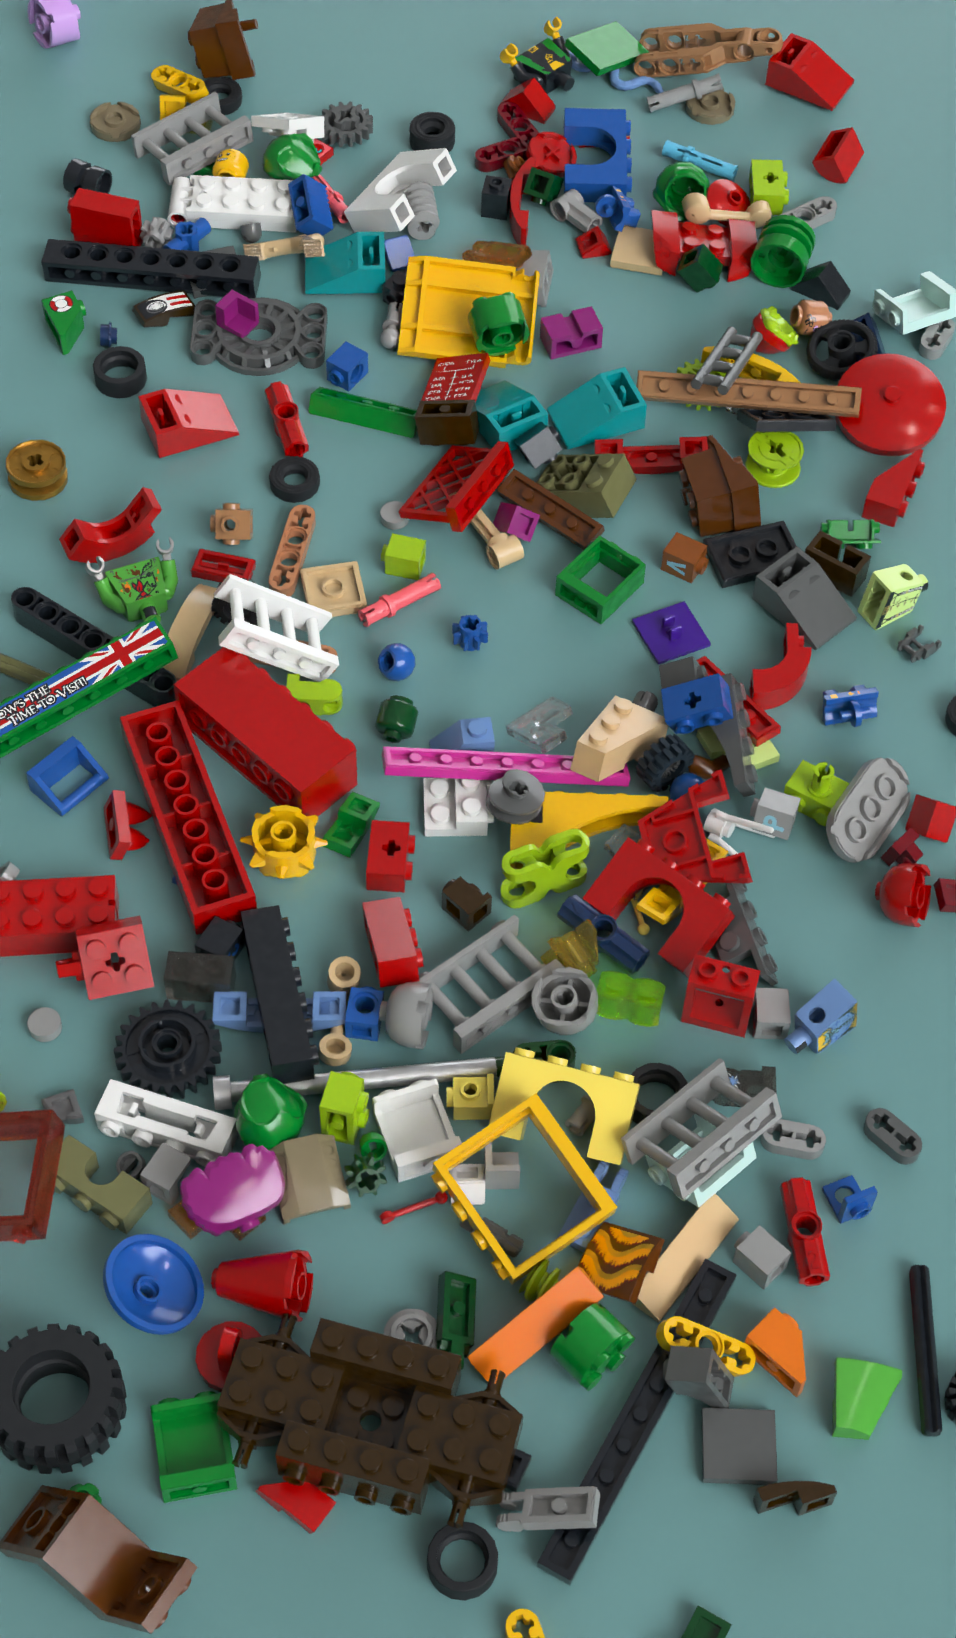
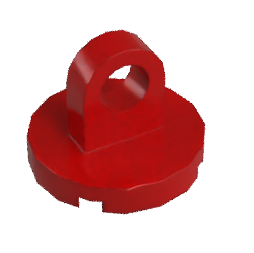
M226 1321L208 1330L202 1336L196 1348L195 1361L203 1381L210 1388L222 1392L240 1338L251 1339L261 1337L259 1332L250 1325L235 1321Z

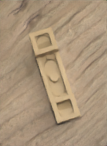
M198 584L184 601L171 626L168 636L173 642L178 659L165 665L163 668L173 673L177 681L190 672L195 662L194 652L215 613L211 610V604L217 588Z

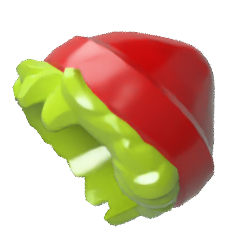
M774 306L761 309L760 313L754 317L750 337L754 332H760L763 335L762 341L755 350L756 352L763 354L786 352L792 345L799 343V335L780 314H777V309Z

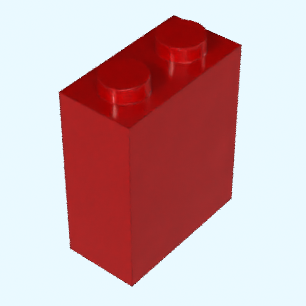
M78 188L74 197L69 199L67 211L71 215L70 230L74 234V241L139 247L142 245L143 239L139 237L142 232L139 200Z

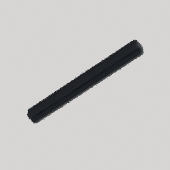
M913 1265L909 1271L921 1432L924 1436L934 1437L939 1436L942 1432L930 1273L926 1265Z

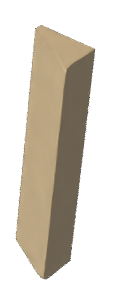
M714 1194L698 1208L660 1256L654 1274L648 1272L645 1275L637 1302L633 1305L658 1323L694 1279L705 1258L709 1259L739 1221V1218L718 1195Z

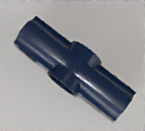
M576 894L569 896L557 913V917L588 940L595 951L605 953L631 974L638 972L650 955V950L619 928L613 917L601 914ZM601 930H607L611 935L601 938L596 933Z

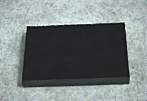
M756 409L737 410V420L756 432L836 431V421L828 415Z
M784 521L703 539V544L708 546L706 554L722 588L755 581L759 573L797 547Z

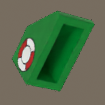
M72 290L41 300L44 319L63 355L70 352L85 328L83 316H86L85 306L82 300L76 299Z

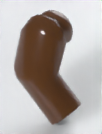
M725 754L713 760L695 755L693 764L688 766V772L694 773L703 779H710L712 773L720 769L723 772L730 768Z

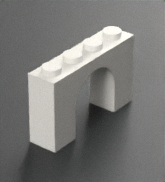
M447 148L400 152L344 211L354 233L402 231L415 216L403 193L406 187L416 182H426L431 186H442L457 171Z

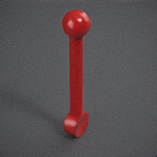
M438 1191L434 1197L395 1211H385L380 1214V1220L382 1224H387L396 1217L432 1204H445L448 1200V1195L446 1192L441 1193Z

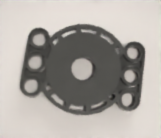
M265 297L249 298L258 303L259 324L252 331L263 329L272 334L270 338L261 341L249 339L247 335L244 338H240L219 327L215 310L217 302L206 299L199 301L195 306L190 351L191 359L197 365H208L216 359L221 365L231 371L243 375L266 376L283 372L295 366L298 362L309 369L318 368L324 363L328 317L327 308L321 303H310L300 311L291 304L278 299ZM205 310L214 312L212 315L207 316L201 314ZM311 314L322 315V317L318 319H312L309 316ZM205 329L212 331L208 335H201L198 333L201 330ZM310 333L320 334L318 338L307 337ZM200 349H207L210 351L209 353L204 355L196 353ZM310 352L319 354L315 358H308L305 356L307 353Z

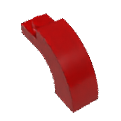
M786 623L783 637L784 659L771 668L752 669L749 686L750 698L763 710L772 709L788 702L804 685L811 658V647H804V636L799 635L798 623Z

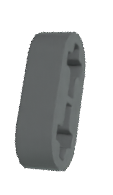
M876 1108L868 1113L863 1128L865 1135L896 1162L904 1165L914 1163L922 1150V1141L918 1134L886 1109ZM884 1122L886 1124L885 1128L880 1127L878 1130L873 1127L874 1123ZM907 1143L912 1145L911 1150H900V1145H906Z

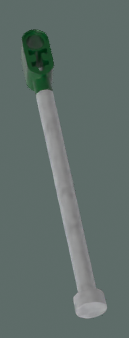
M566 1040L528 1042L517 1046L518 1048L534 1051V1058L547 1061L548 1055L567 1059V1066L575 1068L576 1050ZM505 1056L340 1071L338 1073L351 1072L359 1078H363L364 1090L407 1086L418 1080L428 1081L437 1079L439 1083L453 1081V1077H487V1074H494V1077H500ZM330 1072L314 1074L315 1079L285 1085L300 1095L324 1093ZM230 1075L214 1076L215 1110L233 1109L232 1102H238L251 1080L231 1082Z

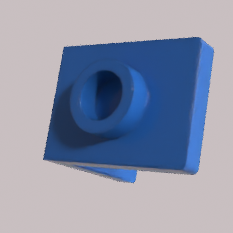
M852 1175L825 1185L822 1188L840 1224L851 1219H861L868 1215L872 1210L878 1193L875 1186L861 1191ZM840 1188H847L853 1194L845 1197L841 1204L837 1201L835 1192Z

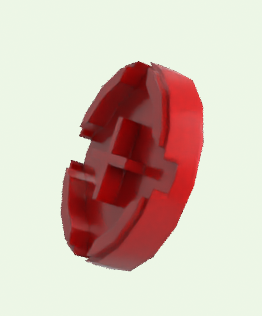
M545 131L532 137L526 150L527 160L530 157H536L535 168L560 178L564 177L565 164H576L577 154L572 143L569 145L564 136L555 132Z

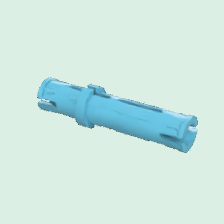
M667 140L662 149V156L680 162H692L708 173L734 181L738 172V165H733L695 150V147L690 145L685 147Z

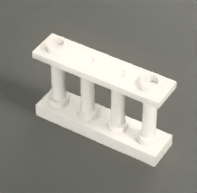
M229 574L214 592L215 598L230 603L232 616L231 622L218 636L219 646L295 674H300L317 682L327 679L339 666L338 656L322 651L319 632L331 620L332 613L232 574ZM243 608L256 613L258 626L244 621ZM269 618L282 623L283 636L270 631ZM295 628L307 632L309 645L296 641Z

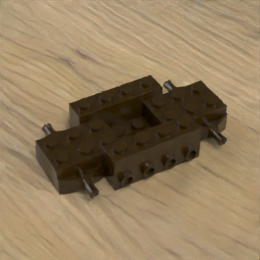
M288 1313L283 1314L277 1333L251 1339L240 1338L217 1404L219 1425L238 1440L239 1446L232 1461L234 1466L239 1468L241 1464V1468L246 1469L252 1450H256L257 1447L278 1446L275 1454L278 1475L283 1476L284 1481L298 1486H302L305 1481L318 1486V1489L326 1494L337 1496L341 1492L354 1496V1499L359 1503L372 1506L377 1502L390 1506V1509L395 1513L407 1516L411 1515V1513L421 1515L428 1488L431 1484L452 1500L453 1506L447 1524L454 1527L458 1514L456 1528L458 1529L463 1528L466 1511L471 1506L502 1503L523 1427V1414H520L500 1394L506 1376L504 1372L499 1371L495 1384L497 1370L492 1369L484 1391L456 1396L461 1380V1355L324 1318L320 1319L309 1357L292 1341L291 1335L297 1322V1317L291 1314L289 1319ZM369 1415L376 1416L380 1419L381 1425L374 1431H367L360 1425L364 1417Z

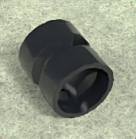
M75 158L70 161L65 170L63 185L66 191L74 194L78 188L109 194L112 186V173L110 170L96 165L91 167V163Z

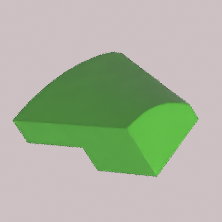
M836 1357L834 1363V1399L832 1402V1437L869 1440L893 1392L901 1381L902 1370L869 1361Z

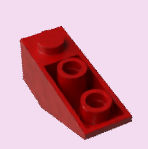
M919 449L874 478L865 499L862 518L874 519L875 522L893 528L898 517L904 518L909 504L906 499L907 497L912 499L917 486V482L914 480L915 478H921L926 463L921 461L924 450Z

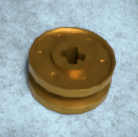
M29 440L15 446L6 457L9 486L13 493L23 499L38 501L55 497L64 490L68 482L65 454L53 442Z

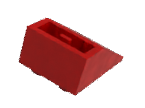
M791 33L783 42L781 51L770 58L765 85L833 111L854 84V79L816 43Z
M162 389L138 396L141 420L159 458L239 435V431L221 394Z

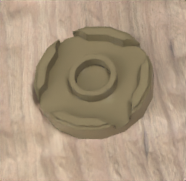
M723 88L722 90L702 95L701 99L693 98L687 100L685 109L693 120L702 124L715 125L728 121L734 115L736 101L733 94L724 92Z
M111 102L104 103L96 107L90 115L92 133L97 138L107 142L128 140L131 138V135L140 130L141 119L138 110L133 105L125 102H117L118 105H111Z

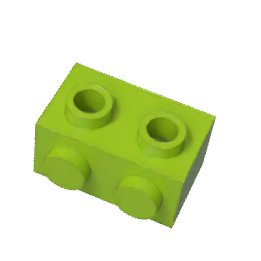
M330 1072L319 1106L321 1134L333 1135L337 1142L355 1145L359 1129L366 1128L370 1109L367 1108L369 1093L364 1092L363 1078H359L351 1072Z

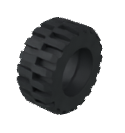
M59 1323L48 1324L47 1330L38 1331L36 1326L27 1330L28 1336L19 1339L16 1335L9 1340L8 1345L10 1348L6 1352L0 1350V1447L3 1454L10 1461L17 1459L19 1466L30 1471L36 1465L40 1474H51L52 1468L60 1467L63 1474L72 1472V1465L79 1462L85 1467L93 1462L91 1455L95 1452L103 1455L109 1449L108 1438H117L121 1430L119 1420L124 1419L126 1416V1389L118 1361L114 1359L113 1352L106 1343L100 1344L97 1335L91 1331H87L82 1335L80 1327L71 1324L67 1326L66 1330L60 1329ZM57 1373L72 1374L87 1383L89 1394L84 1405L75 1415L65 1421L55 1424H40L27 1419L21 1412V1403L29 1388L38 1380L48 1375Z

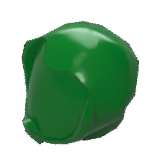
M306 133L283 134L273 139L263 154V170L269 177L274 179L295 180L303 174L314 177L319 176L322 171L321 161L314 143Z
M678 161L666 166L659 174L656 188L653 190V198L661 205L664 211L676 212L678 222L688 221L684 215L682 200L684 196L693 192L701 193L706 197L707 189L710 186L709 178L702 168L692 162Z
M267 1073L254 1075L234 1108L236 1129L241 1141L245 1146L248 1144H254L256 1147L263 1145L270 1150L283 1141L298 1138L305 1122V1111L308 1104L302 1095L278 1079L270 1077Z

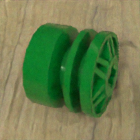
M778 215L766 221L751 256V268L755 276L763 283L778 288L792 287L799 283L806 272L809 259L816 244L812 228L804 220L791 215Z

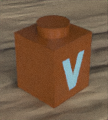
M676 532L663 550L661 570L692 584L698 574L702 575L708 566L709 559L706 558L708 546Z

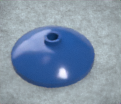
M134 1235L121 1241L106 1259L103 1269V1285L106 1296L117 1314L131 1326L151 1334H172L184 1329L198 1315L204 1299L202 1276L194 1260L178 1244L158 1235Z

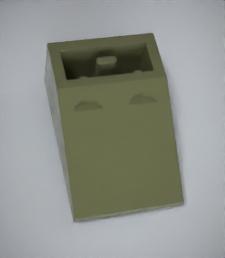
M559 454L555 460L548 463L536 483L591 518H614L637 479L625 454Z

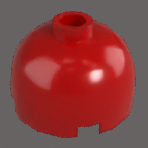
M916 863L898 864L893 866L884 875L882 882L879 881L877 883L875 898L880 901V907L886 918L904 926L918 928L921 926L917 922L918 918L925 920L931 898V885H925V876H931L927 865Z

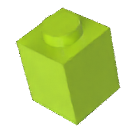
M392 533L389 544H384L381 552V561L385 562V574L419 580L426 561V540Z

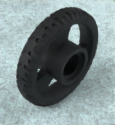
M850 319L830 321L818 330L816 329L810 336L806 347L807 359L811 368L822 377L830 378V380L839 379V381L849 367L855 363L856 355H862L866 358L877 355L878 352L877 339L872 330L865 324ZM852 333L861 336L864 340L855 342V337ZM821 341L828 343L829 358L824 361H820L816 355L817 346Z

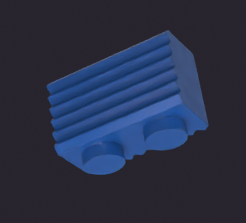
M305 174L288 184L296 231L303 232L306 235L318 233L324 236L334 228L332 225L333 217H331L330 212L331 208H329L330 204L328 203L329 199H327L328 195L326 194L327 190H325L327 186Z

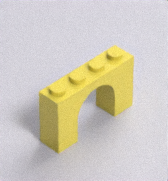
M518 1047L515 1048L514 1053L506 1052L489 1125L538 1093L547 1084L555 1081L572 1082L588 1093L595 1108V1123L587 1157L617 1165L622 1164L625 1151L620 1138L630 1130L640 1084L633 1082L635 1076L617 1071L614 1072L613 1077L601 1075L600 1067L584 1063L581 1064L580 1069L568 1067L567 1059L548 1055V1060L544 1061L534 1058V1051ZM528 1118L501 1136L523 1140Z

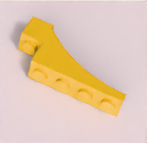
M545 792L542 804V823L511 824L510 851L528 844H534L537 848H540L550 836L569 829H579L588 837L622 827L637 826L638 820L668 802V796H658L655 794L627 795L624 793L596 794L594 792ZM569 842L565 848H568L569 846L577 842ZM516 862L510 866L514 869H521L523 864Z

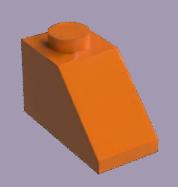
M774 1307L746 1336L745 1343L753 1349L756 1362L795 1397H798L802 1393L806 1381L802 1331L799 1329L794 1318L787 1313L782 1314Z

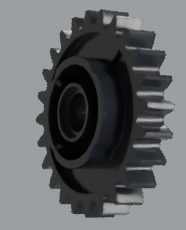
M168 999L165 1000L163 1007H158L155 1002H152L150 1011L140 1007V1017L129 1015L130 1025L120 1026L122 1035L115 1037L116 1045L118 1046L114 1048V1055L117 1059L115 1062L117 1070H121L122 1080H129V1085L160 1095L164 1093L166 1097L170 1098L173 1097L174 1093H178L184 1099L186 1089L197 1093V1083L208 1085L206 1074L216 1075L214 1064L221 1063L219 1053L222 1052V1043L219 1041L220 1032L219 1029H215L212 1019L206 1020L205 1010L196 1013L195 1004L192 1003L188 1008L184 1009L182 1000H179L174 1007L170 1006ZM169 1047L175 1048L174 1050H172V1051H170V1052H163V1051H162L163 1049L169 1048Z

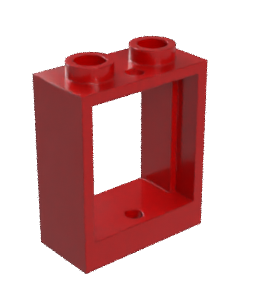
M695 954L687 983L681 1022L745 1038L761 970ZM727 968L729 972L725 973L722 969Z

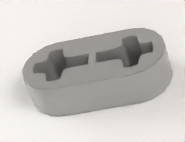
M948 319L928 326L920 340L919 354L929 360L940 358L953 338L955 322L952 319Z
M779 1119L761 1134L760 1141L762 1146L769 1152L813 1160L823 1153L826 1136L817 1126ZM773 1131L780 1132L779 1141L773 1140ZM807 1137L813 1138V1148L806 1146Z

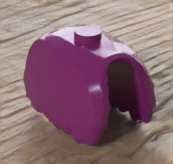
M248 1144L243 1147L241 1153L229 1152L227 1156H218L216 1161L207 1163L204 1170L198 1167L193 1169L188 1177L183 1178L180 1186V1194L183 1199L182 1207L187 1211L188 1218L193 1220L197 1227L202 1228L204 1232L214 1235V1237L237 1228L240 1229L241 1233H245L259 1226L258 1218L276 1208L282 1201L285 1193V1179L275 1152L268 1150L263 1145L256 1147L254 1144Z

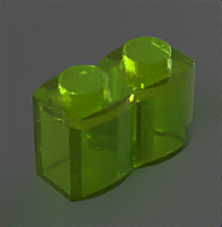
M617 971L601 972L597 987V1014L613 1020L627 1019L636 1025L645 1027L658 1026L666 986L659 981L649 978L633 979Z

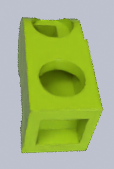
M287 674L286 687L292 696L300 703H306L315 715H332L342 709V686L336 680L324 679L320 682L300 681V674Z

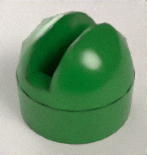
M371 1131L363 1134L359 1140L361 1155L367 1157V1154L372 1152L374 1162L381 1160L388 1151L385 1138L378 1132ZM375 1142L377 1148L371 1150L369 1143Z

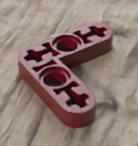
M503 102L498 106L497 121L510 139L478 149L475 152V167L477 170L488 173L504 168V161L510 155L520 156L524 161L527 160V142L532 137L537 136L539 132L516 103ZM515 128H524V129H526V130H525V131H516V130H514V129H515ZM504 151H514L515 153H514V154H505V153H503V152H504Z

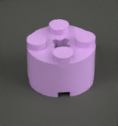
M70 0L29 1V23L35 24L37 31L33 32L43 48H52L80 39L77 19H80L81 14L76 4H72Z

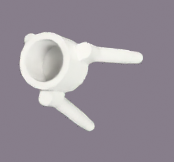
M716 808L710 811L704 824V830L710 833L708 839L726 849L730 856L738 854V852L721 838L724 836L729 838L735 826L775 838V836L759 832L773 833V827L732 816Z

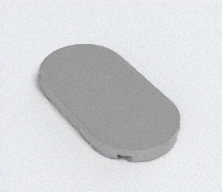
M876 758L865 762L831 809L826 823L827 837L834 852L843 860L856 863L872 858L907 809L911 792L907 793V785L910 783L905 770L897 761L890 758Z

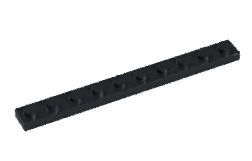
M705 1258L674 1316H681L710 1328L732 1288L737 1274ZM676 1327L669 1329V1332L674 1336L673 1341L681 1338L689 1340L692 1336L682 1337L676 1334ZM701 1337V1339L699 1340V1347L704 1337ZM659 1343L579 1486H594L600 1492L597 1527L556 1529L537 1562L538 1568L568 1585H571L675 1393L663 1377L664 1361L667 1358L669 1359L670 1352L663 1349Z

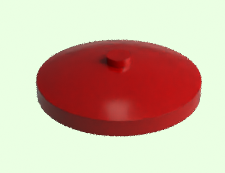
M890 353L872 355L859 360L849 367L838 382L837 386L862 388L859 418L835 416V419L843 434L853 444L867 452L881 456H902L913 453L929 444L942 426L946 412L944 389L936 375L924 364L913 358Z

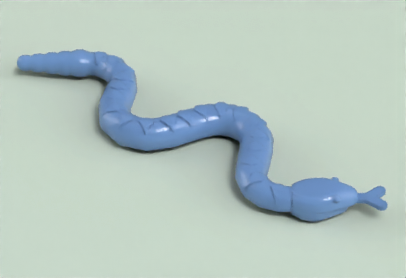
M569 51L572 59V69L579 72L591 71L584 64L578 63L577 57ZM620 68L609 73L611 85L617 88V90L627 91L642 85H650L657 94L664 92L661 84L652 77L641 76L624 81L619 79Z

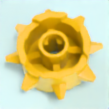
M290 805L273 806L269 808L270 812L266 814L257 812L254 815L255 821L251 829L252 835L240 838V842L253 846L254 856L249 863L251 868L259 867V871L264 876L280 879L303 877L309 870L315 868L313 863L316 856V848L328 845V841L315 837L314 827L319 820L316 815L305 816L301 813V809Z

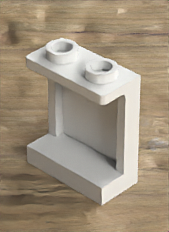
M437 1079L428 1081L418 1080L408 1087L399 1090H385L372 1098L373 1115L380 1134L385 1138L388 1147L387 1153L398 1183L434 1172L432 1170L433 1162L462 1144L460 1137H455L439 1095Z

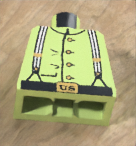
M906 564L874 571L857 611L874 630H878L910 613L914 609L920 592L928 589V580L923 574L917 575Z

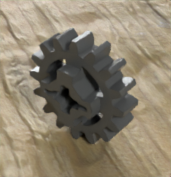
M351 101L347 105L339 102L336 107L330 104L329 110L323 109L322 115H319L324 116V138L322 139H329L330 145L336 142L339 143V147H343L344 144L353 147L354 142L361 145L362 138L369 140V134L373 133V116L369 115L368 108L362 110L361 104L353 106Z

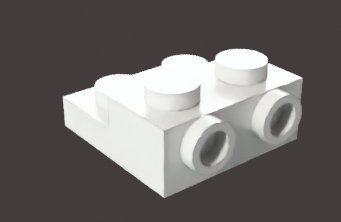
M288 112L251 116V126L262 127V132H268L269 135L281 136L283 134L306 133L313 143L316 138H324V116Z
M424 778L425 837L487 836L488 823H494V816L490 814L486 807V797L492 780Z

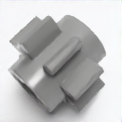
M153 217L151 222L145 220L141 227L142 232L139 237L143 239L146 247L162 248V245L164 246L173 239L174 229H171L169 222L161 217Z

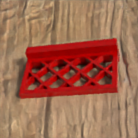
M498 441L492 449L452 445L400 508V517L450 523L452 531L463 532L514 467L508 442ZM456 456H463L462 458L453 461V459ZM468 464H471V465L468 466V467H465V468H463V469L457 470V469L460 468V467H463V466H466V465H468ZM452 471V473L440 477V475ZM458 480V482H456V483H453V484L448 485V486H445V487L443 486V485H446V484H448V483H451V482H453V481ZM438 487L440 488V489H437V490H435V491H432V492L427 493V491H430V490H432V489H435V488H438ZM445 497V498L442 499V500L436 501V502H434V503H430L431 501H434V500H436V499ZM426 504V506L414 509L415 507ZM443 508H445V510H446V512H440V511H438V510H441V509H443Z

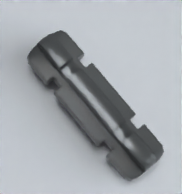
M486 1217L482 1218L497 1242L504 1248V1252L511 1257H517L523 1248V1239L515 1234L508 1235V1230ZM467 1219L464 1222L460 1221L459 1225L469 1232L474 1231Z

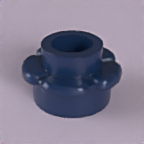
M109 322V325L101 324L100 346L110 348L111 344H117V328H113L111 322Z

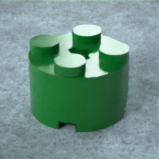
M506 292L489 298L480 297L473 301V308L468 314V322L478 351L484 350L489 356L504 355L516 350L515 345L521 340L523 344L527 341L530 334L520 301L515 297L514 293Z
M597 1303L590 1305L574 1318L569 1324L572 1329L566 1337L560 1334L550 1350V1354L587 1391L597 1385L602 1378L601 1374L607 1368L613 1372L622 1364L626 1358L622 1352L629 1348L635 1340L631 1332L600 1303L599 1305Z

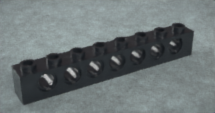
M48 239L41 261L45 281L165 292L185 291L186 293L193 294L190 283L192 282L198 288L206 289L200 291L201 295L225 296L231 290H234L247 298H256L261 278L258 256Z

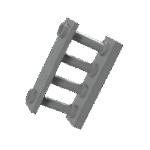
M216 92L131 135L135 157L139 159L148 153L155 156L161 163L163 179L169 186L173 184L175 178L187 177L215 162L221 151L225 149L238 150L254 141L251 120L245 115L233 122L221 113L219 97ZM214 120L222 127L211 133L202 125ZM193 131L201 138L190 144L181 136ZM172 142L180 149L168 155L160 147Z
M515 914L506 921L500 920L491 928V931L432 971H425L419 975L418 982L432 984L433 1002L455 1025L453 1029V1046L461 1054L532 1005V991L536 982L541 977L544 980L547 976L551 975L552 970L564 968L557 959H554L547 965L541 964L516 938L518 936L519 918ZM506 945L530 970L531 976L522 982H516L491 953ZM481 962L507 990L506 993L498 999H490L465 971ZM455 979L481 1007V1010L471 1017H465L440 988Z
M719 1058L620 1139L630 1164H635L644 1155H647L667 1168L674 1194L684 1200L782 1118V1113L776 1092L768 1087L752 1098L731 1085L725 1062ZM722 1094L741 1106V1108L727 1118L707 1104L717 1095ZM694 1114H697L717 1128L705 1138H701L682 1124ZM672 1134L692 1149L680 1159H677L657 1145Z

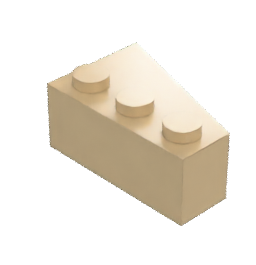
M615 695L577 741L570 770L600 782L624 769L627 762L633 759L638 761L639 758L644 757L643 753L645 750L649 751L651 749V744L654 742L657 744L658 740L662 737L665 739L668 725L665 722L664 716Z

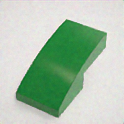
M352 791L338 809L337 820L324 835L323 840L328 841V845L323 847L350 858L367 833L372 820H374L380 808V802Z

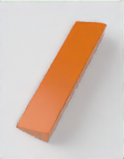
M578 1266L474 1350L467 1358L487 1382L491 1374L490 1371L496 1369V1384L499 1371L506 1374L505 1378L570 1326L569 1324L583 1310L603 1299L604 1295L584 1269Z

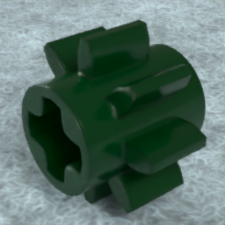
M369 1152L367 1157H359L357 1154H354V1161L351 1166H344L345 1173L351 1176L345 1180L347 1188L351 1189L356 1186L359 1197H362L364 1193L371 1192L377 1195V1189L380 1184H387L385 1175L381 1173L386 1169L383 1160L374 1163L372 1152ZM367 1171L369 1176L364 1178L362 1173Z

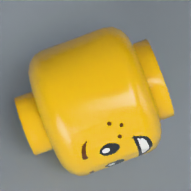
M225 149L217 156L212 174L213 176L246 178L249 169L248 159L238 150Z

